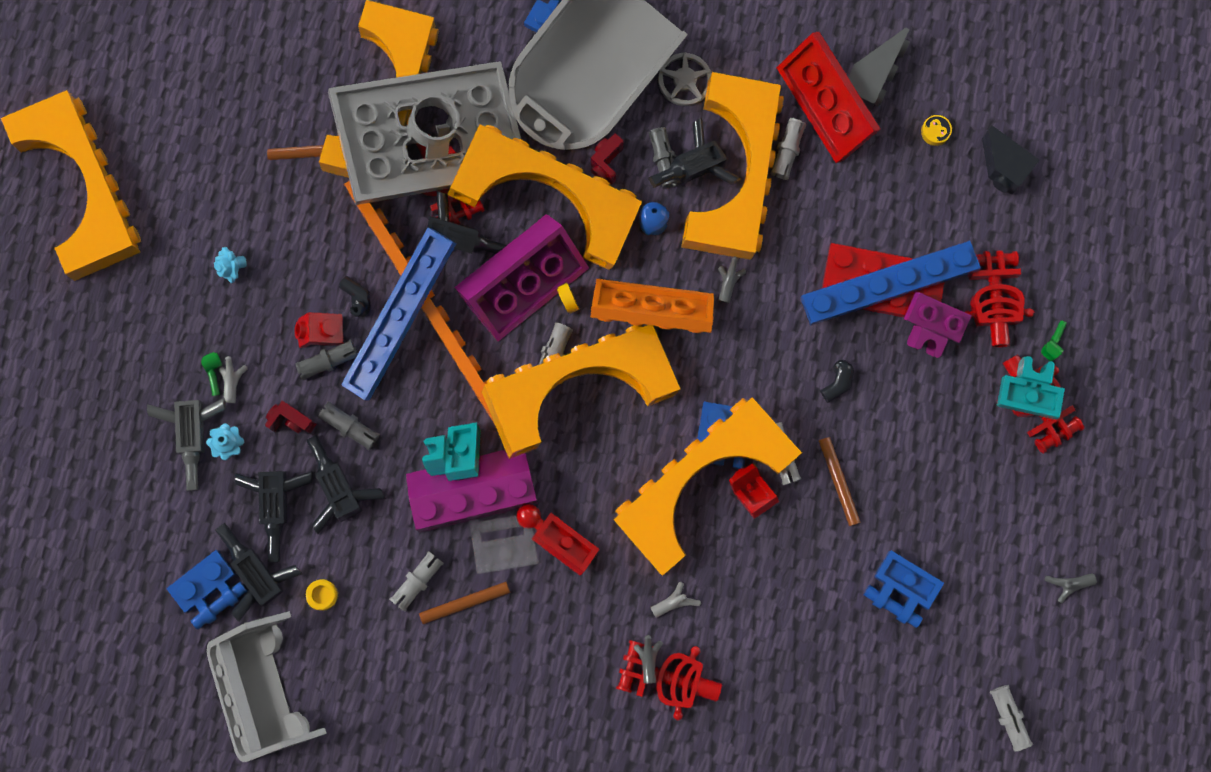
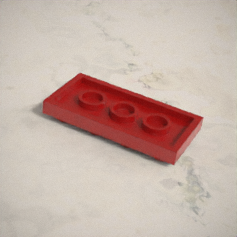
M820 32L812 33L776 67L835 163L845 160L880 130L879 125Z
M830 243L822 288L900 264L913 258ZM944 282L915 292L922 293L941 302ZM915 292L863 308L862 310L905 317Z

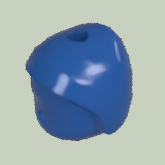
M657 202L645 204L639 213V225L642 232L646 235H659L666 230L669 220L667 208Z

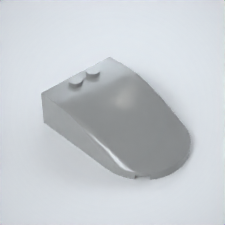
M562 0L526 45L513 65L509 78V98L512 112L523 130L543 145L563 150L578 149L592 145L612 130L688 34L677 28L645 0Z

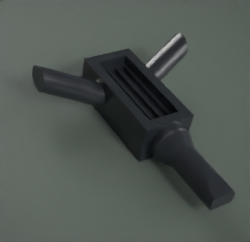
M700 118L692 124L695 149L677 156L669 169L650 176L648 180L653 188L671 180H680L684 184L707 173L715 175L730 185L736 184L741 178L721 167L727 158L715 140L705 144L703 121Z
M436 191L438 217L429 215L424 233L427 228H432L457 243L454 249L471 254L473 250L497 254L507 246L488 240L482 234H479L477 229L451 222L449 219L448 194Z
M315 435L306 440L317 461L318 473L315 475L329 502L312 524L317 534L321 532L334 514L340 522H343L362 512L363 510L358 501L386 499L381 488L352 490L339 464L334 463L328 458L318 436Z
M286 471L258 472V480L236 473V485L259 493V524H264L267 534L268 562H280V534L283 524L287 523V492L313 483V471L288 480Z
M226 523L215 529L231 552L233 559L231 566L249 589L232 611L233 616L238 622H240L256 600L260 606H265L284 592L278 583L302 575V572L296 565L270 573L256 552L240 544Z

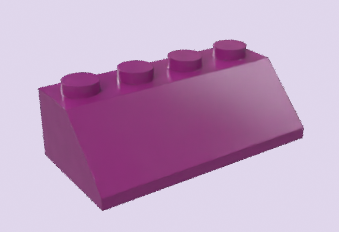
M546 214L454 288L498 342L557 295L558 286L565 283L569 285L588 270L589 267L563 226Z
M506 450L479 456L477 477L448 481L445 474L431 476L426 469L406 474L409 502L415 529L419 533L519 509L526 504H538L526 453L511 459L508 458Z

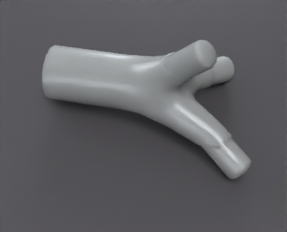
M227 356L225 358L226 370L224 367H221L219 372L224 379L226 403L235 404L237 383L241 375L248 368L246 365H243L234 372L232 359L230 356Z
M679 582L671 596L652 606L651 610L657 618L675 608L689 605L700 606L701 601L689 599L685 594L681 595L684 583Z

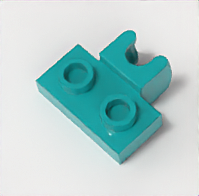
M1030 356L1023 357L1018 364L1016 377L1008 375L1002 377L997 406L1050 419H1059L1065 388L1050 385L1053 380L1054 362H1048L1041 367L1040 373H1037L1032 368L1033 359Z
M477 422L448 427L447 439L445 435L424 440L429 455L423 456L422 461L429 475L445 474L448 481L478 476L481 430Z

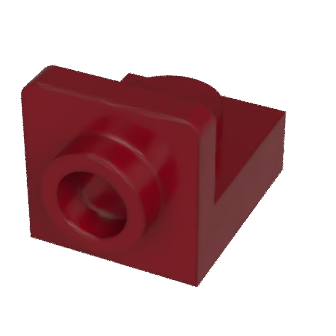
M281 401L279 405L275 404L266 415L267 422L265 423L267 428L276 432L283 420L287 418L284 424L298 434L302 430L310 434L317 425L284 401Z

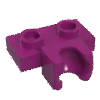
M915 292L904 317V320L916 324L909 335L907 345L915 349H921L925 341H928L926 353L939 358L948 339L960 343L972 315L922 293Z

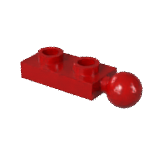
M532 504L523 505L517 511L516 518L520 526L526 529L534 528L537 530L531 538L534 542L581 576L599 551V548L552 513L543 520L539 509Z

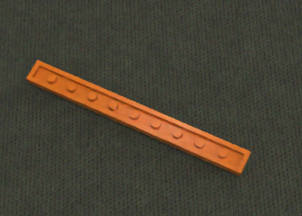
M349 180L348 182L344 183V185L354 201L353 192ZM370 203L357 205L397 271L402 275L411 257L404 258L400 251L404 246L395 232L389 234L384 225L389 222L380 208L374 210ZM431 290L421 309L493 421L482 394L484 385L488 383L487 380L483 382L477 373L482 369L473 355L466 356L462 349L466 345L457 330L451 332L446 324L450 321V318L441 305L437 308L430 299L435 296Z

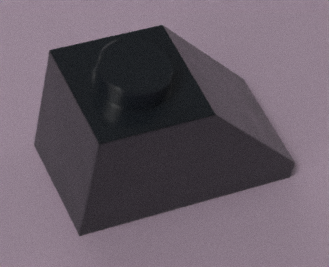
M991 126L982 138L988 178L993 181L996 189L1003 193L1009 192L1012 195L1040 160L994 126Z

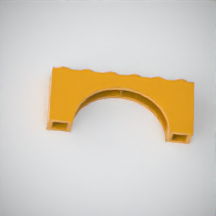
M366 0L358 26L361 38L375 43L388 55L394 65L396 78L422 74V72L427 73L431 63V55H428L430 45H436L439 29L435 28L434 17ZM412 109L398 112L399 121L402 126L408 125ZM327 135L319 160L322 171L349 178L339 136Z
M711 73L707 83L703 110L711 111L721 116L738 133L746 153V176L740 192L724 206L707 212H689L685 221L681 248L750 260L756 252H760L763 235L759 234L760 224H764L767 214V207L763 206L764 196L769 195L771 179L767 178L768 168H772L774 165L776 153L771 150L772 141L777 140L780 124L775 123L776 114L781 113L784 96L779 95L781 85L721 73Z
M66 90L4 116L1 120L11 144L21 153L41 148L56 150L74 159L83 173L87 187V206L84 217L75 233L67 241L55 247L65 274L76 281L140 253L137 243L141 242L136 228L134 226L130 227L126 217L130 216L129 210L123 200L119 201L115 192L119 190L118 184L112 174L107 175L104 167L108 165L107 158L101 148L96 149L93 141L98 138L92 125L85 123L83 115L87 114L82 101L79 97L75 99Z
M479 124L448 195L475 207L488 190L506 181L521 179L547 184L564 194L574 204L583 220L586 231V247L583 258L610 270L616 263L642 201L636 199V195L629 190L620 189L619 191L609 186L610 183L601 177L594 176L592 178L584 174L583 170L574 164L568 163L565 165L556 161V157L549 152H537L529 148V144L519 138L510 139L502 135V131L494 126Z
M633 325L625 330V334L615 336V333H611L601 337L598 340L599 343L592 346L584 343L572 348L570 354L562 357L560 353L553 354L543 359L544 363L533 367L531 363L517 368L515 370L516 373L505 377L504 374H498L487 380L488 384L484 385L482 394L508 458L511 459L538 448L541 443L538 431V414L542 401L552 389L573 377L586 374H603L618 378L633 387L641 395L647 407L675 396L679 392L680 387L654 326L647 325L643 327L642 325Z
M753 397L748 401L742 398L730 409L733 415L725 422L721 418L718 419L707 429L710 433L708 437L702 442L697 438L684 450L687 455L682 460L677 462L676 459H673L661 470L664 475L657 482L651 479L638 490L641 494L640 497L633 503L628 499L615 510L618 516L613 520L662 576L686 556L676 537L674 514L682 490L697 472L709 464L722 459L743 457L760 461L779 474L802 454Z

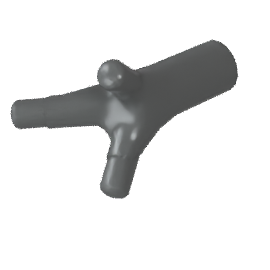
M735 256L732 258L728 272H726L723 266L718 268L723 281L718 301L727 304L730 303L736 282L741 276L746 274L745 269L736 272L738 258Z
M1093 573L1075 578L1045 576L1046 582L1063 588V592L1058 598L1060 603H1063L1073 592L1097 584Z
M646 635L644 650L638 644L634 646V650L642 660L643 683H656V656L663 642L659 640L652 648L651 636Z

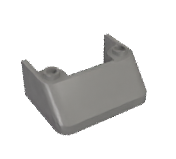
M290 611L246 622L209 641L207 645L209 665L234 751L242 762H247L326 734L325 728L309 732L310 726L306 717L302 716L299 712L290 713L274 661L273 653L280 649L283 641L282 632L277 627V624L291 618Z

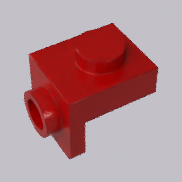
M308 312L298 318L295 324V337L298 339L299 347L306 348L309 345L337 346L343 344L342 314Z
M754 463L746 468L739 469L729 479L733 493L754 519L779 502L777 495L762 479Z

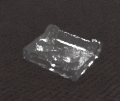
M516 515L479 521V519L469 520L478 575L538 565L535 542L531 539L534 536L533 528H523L524 535L482 542L481 533L522 527L517 522Z

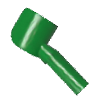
M1065 321L1059 322L1051 340L1041 350L1042 355L1049 361L1053 362L1064 351L1057 343L1067 325Z
M212 352L205 355L201 363L208 374L212 396L220 395L217 375L214 370L223 365L218 354Z

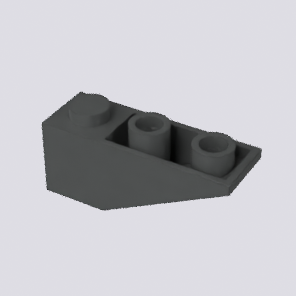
M904 28L855 63L848 78L870 112L874 105L880 107L887 92L882 87L886 80L892 81L899 67L894 64L897 56L903 58L910 41L905 39L910 30L908 28Z

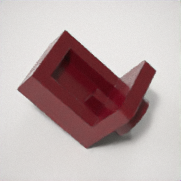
M616 133L609 139H602L595 148L596 153L591 157V172L593 175L607 180L611 185L616 182V173L608 164L623 150L624 142Z

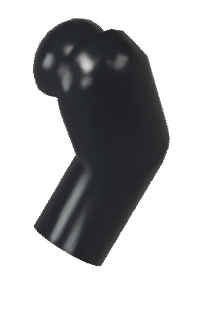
M345 276L340 282L339 288L351 296L352 307H350V312L355 317H364L371 308L369 291L349 276Z
M838 360L834 364L835 381L820 390L827 403L851 388L854 368L846 360Z

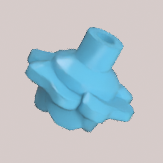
M222 247V250L219 251V256L215 257L214 268L217 270L219 277H224L230 283H234L235 279H238L239 269L246 267V259L244 256L236 257L233 251H229L227 247Z
M224 423L220 428L210 431L212 438H209L206 444L211 448L213 457L217 458L220 456L222 460L226 461L232 455L240 454L241 449L239 446L244 444V439L239 435L238 427L230 428L228 424Z

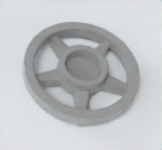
M675 54L669 57L659 71L658 85L660 91L673 104L679 106L695 105L705 98L707 90L706 87L702 94L696 87L697 79L707 75L708 83L711 70L704 60L694 54ZM683 59L682 68L677 71L666 69L670 63ZM688 60L697 62L704 70L695 72L688 67ZM663 75L673 78L675 89L672 94L664 86ZM680 91H691L697 98L680 100L675 98V96Z

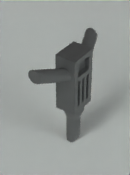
M225 398L204 409L200 400L174 402L175 412L148 404V416L175 423L176 453L182 455L185 464L186 491L199 490L198 462L200 453H205L203 421L226 409Z

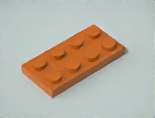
M596 279L590 317L598 318L604 322L614 320L628 322L635 326L646 324L658 326L662 329L677 328L685 329L692 333H711L714 294Z

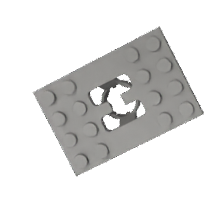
M501 61L333 87L328 90L355 205L449 189L479 124L494 126L502 131V135L510 139H521L517 121L512 112ZM435 106L443 109L449 115L446 124L436 125L438 137H431L418 128L415 116L419 109ZM412 109L408 125L402 126L399 121L398 112ZM454 137L459 141L461 152L448 154L449 142ZM415 143L425 146V159H410L406 146Z

